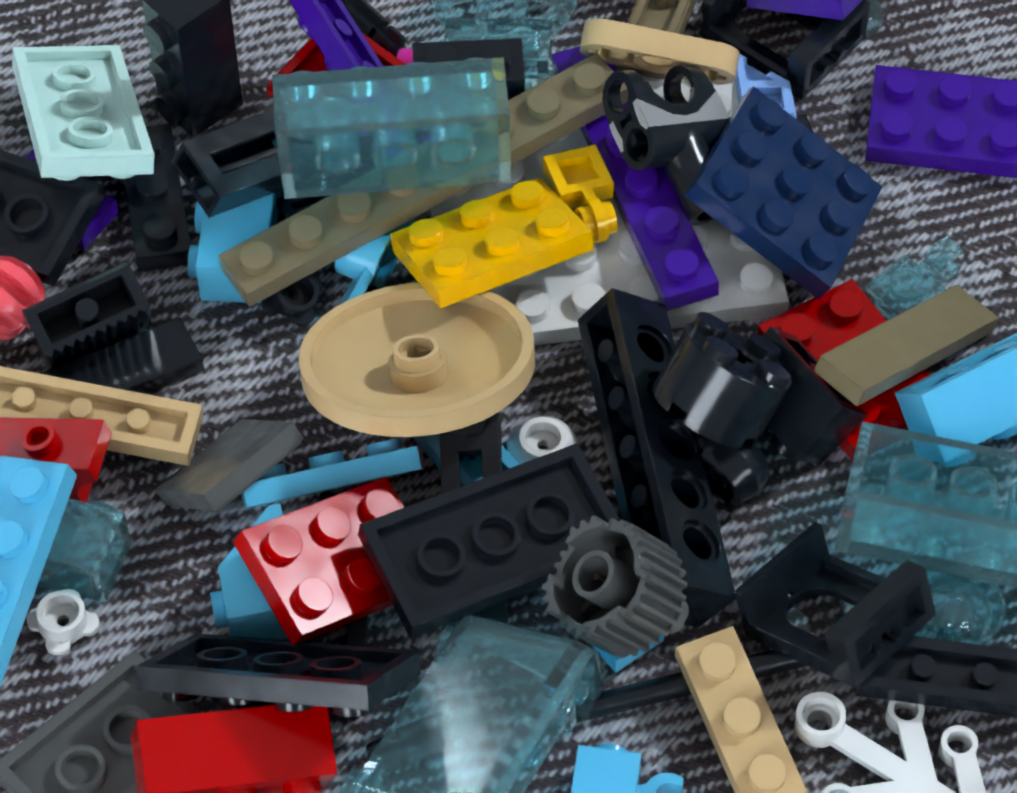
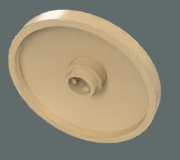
M419 282L373 290L336 306L310 328L302 341L298 356L304 394L320 414L345 428L386 437L436 435L465 428L493 416L511 404L524 391L533 376L536 359L531 325L525 315L508 300L492 292L485 291L440 308Z

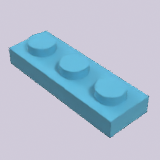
M400 438L366 445L367 457L349 461L344 460L343 451L327 453L308 458L310 469L290 474L286 472L285 463L277 464L241 493L244 509L421 470L417 446L402 449Z

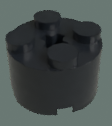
M699 312L695 320L685 327L655 380L652 391L656 400L667 411L672 402L685 411L687 414L682 423L691 430L720 444L741 448L746 439H749L751 446L758 442L791 385V375L777 361L781 350L772 341L758 334H751L747 339L731 331L729 326L720 318L707 312Z

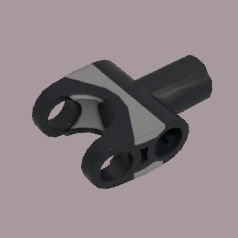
M679 65L671 68L665 76L663 84L664 100L653 90L649 82H645L636 71L623 70L612 73L605 82L602 102L612 135L627 165L634 170L664 167L691 225H701L714 220V218L685 197L687 190L730 119L720 96L708 76L701 68L695 65ZM684 76L687 77L691 85L688 102L681 92V82ZM623 82L628 90L626 107L623 106L620 98Z

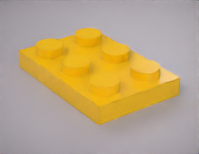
M541 177L531 181L519 182L505 191L481 200L469 201L457 209L430 219L418 220L409 227L390 233L393 253L440 308L594 250L592 230Z

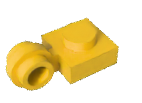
M596 144L543 156V174L549 187L570 208L577 207L575 208V214L592 230L593 242L596 244L607 241L610 234L617 233L616 213L612 203L608 200L613 198L614 182Z

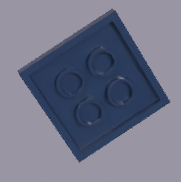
M753 86L741 98L687 190L685 197L813 296L820 299L832 287L882 186L873 180L863 169L855 166L828 145L822 137L813 133L787 113L777 102L769 99Z

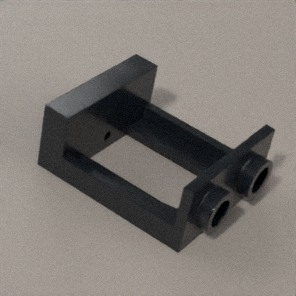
M703 0L701 5V13L703 14L701 38L726 43L735 47L741 55L747 57V64L766 75L772 71L790 81L792 94L802 100L866 38L870 2L862 0L844 20L784 13L813 31L789 54L788 60L744 34L738 28L735 17L741 10L747 7L746 0Z
M817 522L809 526L734 591L747 638L854 688L861 684L936 616L925 567L906 560L887 578L876 575L830 555L822 524ZM828 595L854 605V607L825 632L826 640L795 627L787 621V614L793 605L811 596Z

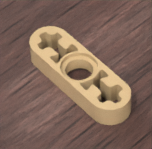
M591 19L586 21L580 44V52L587 58L598 53L606 63L667 75L669 70L675 66L695 65L704 71L712 84L716 85L730 84L735 81L740 54L735 47L726 43L609 19Z

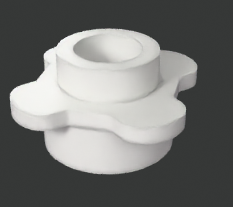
M72 589L49 593L42 598L37 608L32 609L27 616L29 629L39 632L46 640L47 651L53 655L68 653L71 644L83 636L90 637L95 635L100 627L97 614L87 612L80 594ZM60 620H69L68 624L64 626L58 624Z

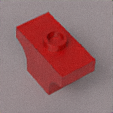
M0 417V456L68 464L77 474V478L66 508H85L92 485L97 483L112 432L105 420Z

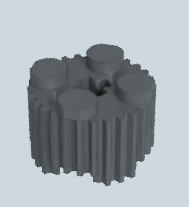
M591 516L590 523L582 520L580 521V528L577 529L573 526L570 528V535L565 541L569 549L560 552L562 560L554 564L557 573L554 575L549 574L547 582L542 584V590L547 592L542 598L543 602L549 604L546 612L560 619V626L566 628V631L620 658L629 655L636 656L639 649L647 652L649 651L650 643L656 646L660 643L659 637L661 635L667 637L669 633H675L682 629L689 615L688 604L684 601L686 600V595L682 593V590L687 587V582L682 580L686 575V570L680 567L683 562L677 557V552L634 524H630L622 519L619 522L614 518H610L607 523L597 516Z

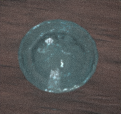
M937 561L922 566L926 568L936 616L913 636L985 645L1000 631L1006 616L1005 597L993 578L980 568L961 561Z

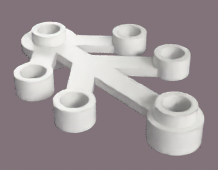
M813 692L804 696L798 703L794 727L796 734L804 743L815 748L832 746L888 781L853 787L843 783H833L825 787L822 793H956L937 780L922 723L925 714L924 705L890 700L888 703L885 721L888 728L899 736L905 759L903 760L845 724L846 709L836 696L827 692ZM901 708L909 709L916 717L911 720H903L894 711ZM820 720L825 722L830 729L816 730L808 724L812 721ZM954 725L948 727L941 736L938 748L940 759L947 766L954 768L959 793H990L985 790L976 757L979 745L977 735L966 726ZM961 741L967 745L969 750L964 753H957L949 747L948 743Z

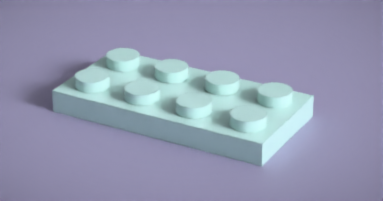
M120 45L13 47L12 67L41 178L53 177L58 180L69 181L82 176H111L113 178L126 179L135 175L154 174L155 154Z

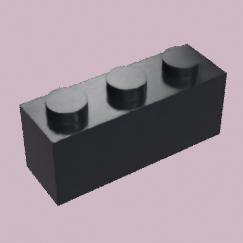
M142 0L146 22L143 25V32L149 42L152 58L149 68L155 78L158 97L155 98L156 107L168 123H171V125L177 123L194 138L243 105L230 0Z

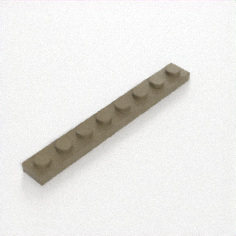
M598 53L593 54L218 255L222 271L249 307L255 305L605 115L602 102L603 88L606 80L614 71ZM624 83L620 90L622 104L628 101V90Z

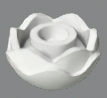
M535 416L526 419L512 431L508 438L507 451L519 464L576 444L578 439L572 429L563 421L550 416ZM545 446L548 448L545 450H541L538 447Z

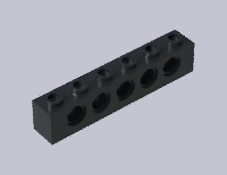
M611 288L577 321L621 519L658 538L677 552V557L683 562L680 567L686 570V575L682 580L687 582V587L682 590V593L686 595V600L684 601L688 604L689 615L684 625L699 628L734 601L736 597L704 462L700 459L701 449L697 433L682 423L687 414L674 402H672L667 411L659 404L652 391L655 380L675 347L666 306Z

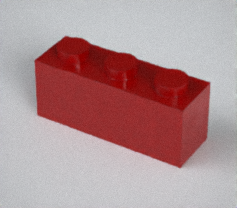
M276 705L141 719L136 721L131 733L138 793H322L321 788H327L338 774L328 707L314 706L304 711L285 712L277 710Z

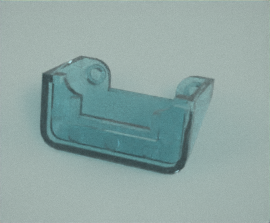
M472 614L466 615L460 622L455 620L448 623L439 638L436 648L438 654L363 769L359 770L356 768L352 770L342 784L339 793H524L562 731L565 730L570 733L574 728L576 714L582 720L587 721L595 702L601 695L600 653L575 640Z

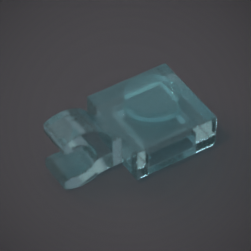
M946 236L932 246L920 264H917L909 256L905 255L868 283L865 287V295L878 311L890 320L945 291L946 288L941 284L952 279L960 271L961 266L954 260L963 254V249Z

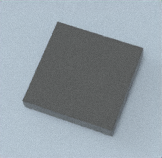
M241 419L191 459L189 466L184 465L155 490L166 506L219 512L297 448L304 438L293 422Z

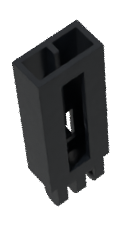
M344 91L320 99L313 94L183 141L171 163L210 218L340 168L348 153L369 143L374 138V133L368 125L350 130L357 126L362 119L357 116L353 109L338 113L344 110L351 102ZM300 131L305 137L301 140L298 136L291 138L286 147L288 150L286 151L283 146L276 148L272 143L275 140Z

